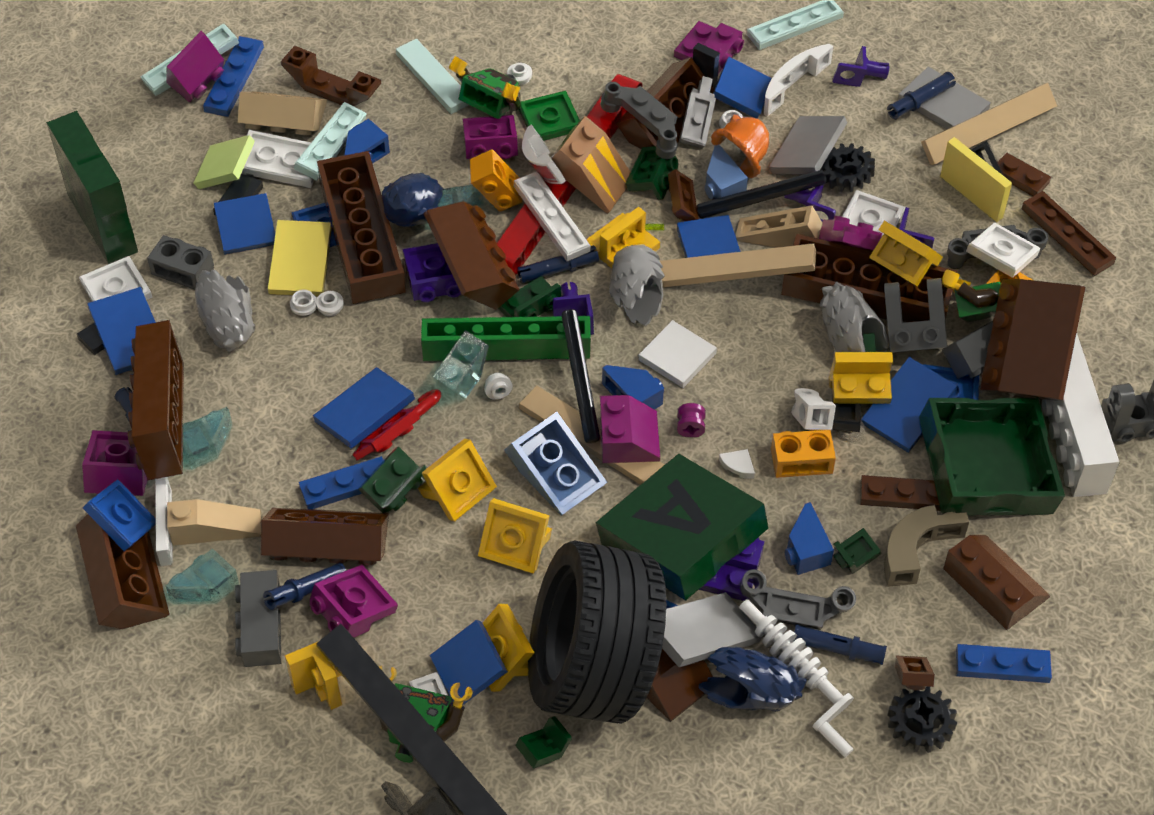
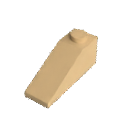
M813 206L800 207L740 218L735 236L737 241L775 248L793 246L796 234L819 239L822 221Z
M199 499L167 502V528L173 546L261 537V510Z

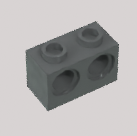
M165 235L161 237L147 257L151 275L194 290L202 270L209 272L214 270L211 251Z

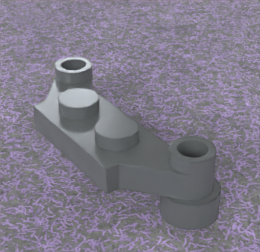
M617 82L607 83L605 92L601 96V108L606 112L614 113L622 106L658 136L656 154L663 159L673 158L676 155L678 146L674 125L676 124L677 116L641 86L630 88L622 87Z
M1015 225L1002 226L1038 246L1040 251L1034 259L1040 257L1048 241V234L1045 230L1032 228L1026 233L1016 229ZM987 228L963 231L962 239L955 238L949 242L947 264L950 268L960 269L968 259L977 258L966 252L969 243Z
M759 570L747 571L740 581L741 593L748 597L765 617L773 615L777 618V622L798 624L803 627L821 630L823 622L839 613L849 611L856 603L854 591L846 586L838 587L829 597L824 598L767 587L766 577ZM747 582H751L755 589L750 588ZM837 599H840L843 602V605H840L837 602Z

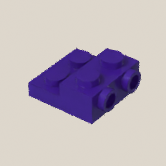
M438 243L403 249V257L414 301L431 302L435 297L448 295L454 298L461 295Z
M758 537L740 554L727 561L718 570L716 575L699 590L714 594L726 592L733 599L749 600L740 591V581L747 571L758 570L765 541L760 540ZM747 582L748 586L753 589V584Z

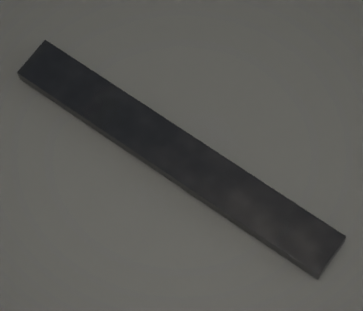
M339 624L316 643L318 649L462 815H507L342 624Z

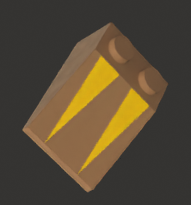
M584 116L569 132L551 159L559 168L565 180L608 214L626 190L627 186L625 183L631 172L607 134L589 118Z

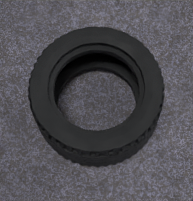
M576 540L563 544L557 550L547 568L540 587L529 643L535 652L528 660L529 687L534 703L542 711L622 724L633 718L640 710L657 672L666 625V586L663 572L653 557L630 550Z

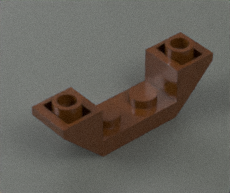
M293 46L281 61L284 69L304 91L339 105L346 102L356 106L367 101L381 85V79L360 71L351 81L318 69L316 54L297 46Z

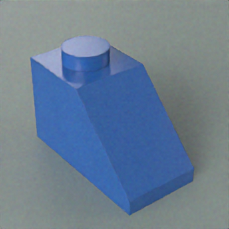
M368 118L348 131L345 155L369 151L373 164L390 153L388 135Z
M606 365L602 368V384L613 396L630 395L654 410L663 405V384L658 378H653L647 370Z
M811 502L804 505L789 535L787 548L784 550L789 566H794L798 575L830 566L833 558L834 549Z

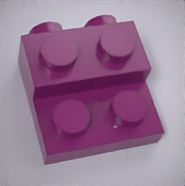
M698 21L674 50V57L680 60L690 57L693 59V48L697 43H700L720 53L719 74L727 58H732L735 53L738 54L742 50L744 40L742 39L743 32L723 23H720L715 28Z
M514 115L502 116L500 119L493 116L463 118L466 159H472L491 149L501 159L518 156Z
M834 216L833 220L823 219L819 239L873 251L882 238V233L873 231L874 226L858 222L857 226L849 224L850 219L841 216Z
M363 565L315 583L310 596L311 610L316 615L322 614L328 621L330 632L339 624H342L353 638L368 632L373 622L396 613L398 607L396 601Z

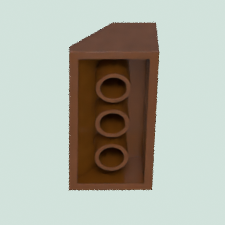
M692 57L673 63L647 90L649 94L677 116L676 124H674L677 133V144L689 95L693 88L698 89L699 81L704 76ZM711 86L710 93L713 94L714 89ZM628 111L616 123L630 144L640 149L642 147L656 146L658 136Z
M462 201L424 212V216L462 296L497 310L519 291L515 282L516 276L508 267L505 261L506 255L498 247L495 241L496 235L485 221L486 215L479 206H472Z
M272 507L261 520V555L269 556V559L277 561L286 560L287 557H299V560L302 562L317 561V558L329 559L330 563H346L347 560H359V564L374 565L377 561L382 560L385 553L389 513Z
M87 514L76 525V530L98 625L125 629L169 616L170 613L149 531L124 552Z

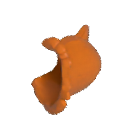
M734 114L730 122L723 129L720 128L713 132L711 142L713 145H719L727 138L739 147L746 156L740 169L751 179L761 172L759 162L767 153L769 132L761 120L753 117L741 118L738 114Z

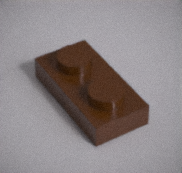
M1006 153L998 161L1005 178L1012 182L1013 186L1031 196H1035L1043 191L1050 183L1051 176L1009 153Z
M675 169L668 174L672 212L678 219L683 221L698 220L693 180Z
M896 655L895 669L902 685H906V688L911 690H924L925 686L934 687L935 674L927 657Z

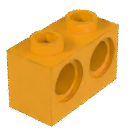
M493 149L470 159L471 184L499 212L522 202V198L513 187L514 180L520 177Z
M831 430L773 433L771 453L776 478L833 474L836 456Z

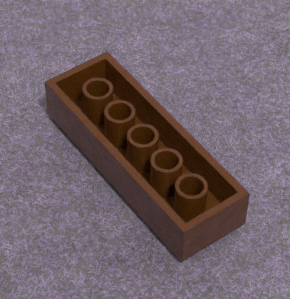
M369 151L317 161L319 182L352 304L406 293L404 270L390 222L384 212L382 195Z
M796 234L793 246L815 245V271L784 274L781 295L820 304L824 297L822 288L834 286L838 282L843 286H850L857 291L859 290L863 294L866 303L874 310L878 318L887 319L884 283L899 282L903 321L919 322L930 319L927 279L941 278L942 280L945 270H951L956 273L957 270L931 265L919 285L915 286L870 259L869 257L873 251ZM942 284L946 320L953 289L946 288Z
M170 320L136 326L135 338L131 339L132 349L135 356H131L134 374H130L133 392L129 393V400L132 411L128 412L132 430H128L127 434L130 447L136 448L137 451L136 462L138 469L144 470L147 481L183 474L184 362Z

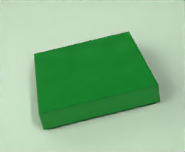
M566 90L521 101L519 108L526 127L532 124L543 141L568 135L580 121Z

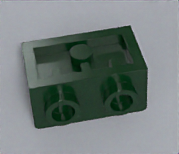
M656 146L642 147L625 184L629 191L652 190L657 200H663L669 189L668 174L678 169V159L676 156L671 159L659 157L655 151Z
M540 276L520 288L517 293L498 309L506 317H538L548 310H553V298L561 297V286L558 283L551 286Z
M398 446L385 458L358 490L380 512L385 513L392 509L397 511L407 501L405 495L409 490H416L425 481L422 472L428 467L425 464L419 467Z

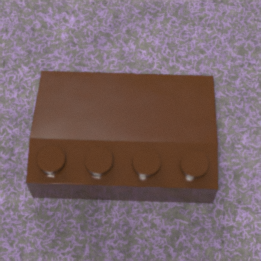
M1002 279L980 390L1005 397L1063 401L1086 287L1025 279Z

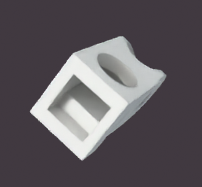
M805 388L796 389L794 391L796 403L793 405L791 413L806 430H832L836 405L833 402L823 401L817 391Z

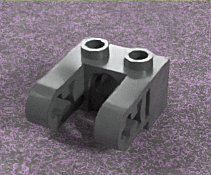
M941 278L927 279L930 319L919 322L903 321L899 282L884 283L890 352L946 348L948 343Z
M1154 380L1149 392L1141 393V395H1135L1133 387L1129 383L1113 385L1109 397L1103 399L1101 404L1112 441L1128 442L1134 438L1145 436L1154 438Z

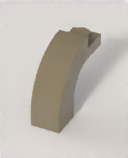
M935 505L915 510L901 519L890 535L885 554L884 573L887 587L917 584L921 570L917 549L930 541L965 538L969 525L967 512H947L937 515Z

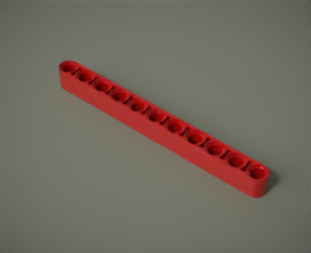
M617 74L611 81L617 82L622 87L638 88L643 86L642 82L621 74ZM600 97L587 115V118L601 128L611 139L618 129L616 123L627 110L621 106L617 112H606L601 108ZM544 180L559 203L564 207L576 188L567 180L562 184H553ZM524 204L497 242L498 247L506 255L505 261L508 267L514 272L515 276L517 274V267L523 266L546 233L526 204Z

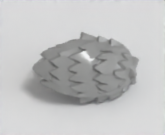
M644 244L630 245L618 251L614 256L609 293L619 307L623 306L631 322L636 324L638 321L646 326L650 323L653 316L658 315L660 312L663 298L662 279L665 275L661 270L663 266L659 261L660 257L655 251Z
M202 270L198 283L195 286V298L199 317L206 326V331L213 339V343L219 348L230 352L246 343L252 333L255 332L249 287L245 285L239 276L234 279L228 275L225 281L223 276H220L216 270H211V272Z
M838 282L834 286L823 287L824 297L820 302V307H822L823 322L827 327L829 340L834 345L835 351L865 352L862 334L874 333L876 352H887L889 339L885 331L886 328L874 310L866 303L863 294L859 290L857 291L850 286H843Z

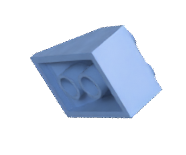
M558 412L552 414L504 449L518 471L561 516L608 483Z

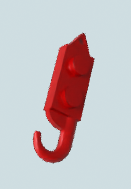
M433 389L418 398V405L400 410L360 442L361 445L353 453L356 461L371 452H384L392 446V440L409 433L414 428L413 424L439 402L441 391Z

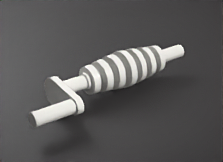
M746 599L739 608L756 624V635L759 638L765 635L762 640L765 647L772 645L769 651L772 656L780 655L778 657L779 660L788 664V666L793 665L796 672L800 670L798 672L799 677L809 678L806 686L811 690L819 688L834 704L812 727L819 731L846 758L854 749L829 722L846 709L854 697L850 693L843 696L827 680L826 676L829 672L825 667L817 670L821 662L817 657L810 660L813 655L810 647L802 650L806 645L802 638L795 640L797 634L792 630L784 634L787 626L783 623L774 626L777 618L773 615L765 617Z

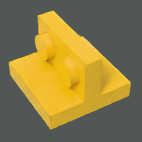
M637 207L630 213H621L586 239L591 246L594 245L596 247L595 251L598 252L599 259L611 268L616 253L627 246L644 244L653 251H657L660 248V241L645 230L646 212L640 207Z
M885 220L878 229L883 233V236L869 257L915 286L919 285L931 264L938 266L943 258L929 246Z
M835 352L829 375V388L833 390V403L890 404L892 400L890 371L893 364L892 352Z
M464 438L422 472L426 482L418 490L424 498L438 501L447 518L451 521H456L493 491L497 485L472 441Z
M493 498L489 503L478 556L534 574L538 567L541 550L551 537L552 528L547 527L550 515Z
M498 604L483 622L508 671L489 685L491 692L501 691L514 676H528V660L535 653L508 604Z
M316 643L285 655L291 685L296 695L315 687L320 701L326 700L331 710L342 706L337 677L342 675L318 649Z

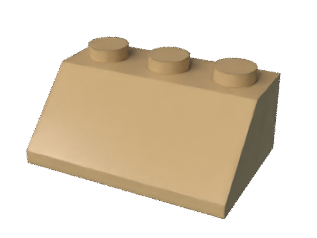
M242 91L239 94L237 123H245L246 129L261 130V125L270 126V131L285 133L286 128L296 129L295 134L311 135V131L319 130L327 99Z

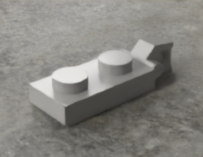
M703 76L702 80L699 81L698 89H692L688 98L679 142L699 148L705 147L716 98H714L715 94L710 93L713 79Z

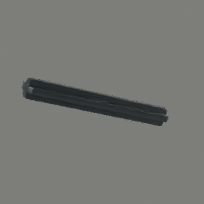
M823 170L699 203L697 205L698 215L700 218H705L826 184V177Z
M574 309L565 310L562 312V321L584 440L586 443H594L600 440V433L577 311Z

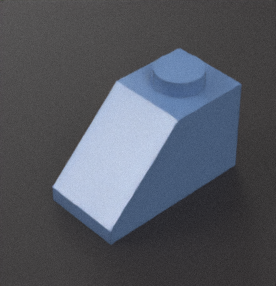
M720 145L714 146L706 177L705 192L710 199H717L746 191L748 177Z

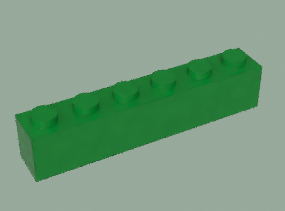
M562 316L422 318L421 345L423 361L569 359ZM578 316L585 359H590V316Z

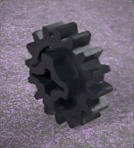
M840 143L838 149L832 148L820 170H823L826 183L829 182L830 189L838 186L839 192H842L844 188H848L850 192H853L855 186L863 189V182L871 183V177L875 175V158H871L870 151L864 152L863 146L856 149L854 148V143H851L849 147H845L843 143Z
M926 686L924 691L912 690V693L905 688L902 689L900 697H893L892 706H889L887 714L890 717L888 728H895L893 738L902 737L903 747H906L909 743L913 744L914 752H918L920 746H924L927 753L931 752L933 745L942 749L945 741H951L952 731H955L957 721L954 720L957 711L956 709H949L952 700H942V691L939 690L932 694L931 688ZM943 724L937 732L933 733L934 728H939Z

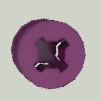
M686 403L678 408V434L683 437L696 438L705 433V423L703 420L706 416V410L703 406L696 403Z

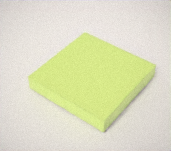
M247 135L210 145L193 184L198 189H203L238 180L254 145V139Z

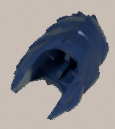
M411 173L401 176L395 182L385 186L382 191L385 215L390 222L401 227L426 224L428 222L424 212L438 207L444 188L438 183V180L424 173Z
M721 647L711 654L708 660L717 666L716 670L726 675L725 678L708 677L707 682L699 683V689L707 695L708 699L727 708L751 711L767 709L772 712H778L802 697L801 691L807 679L799 677L793 665L788 666L775 657H768L761 652L745 650L740 647Z

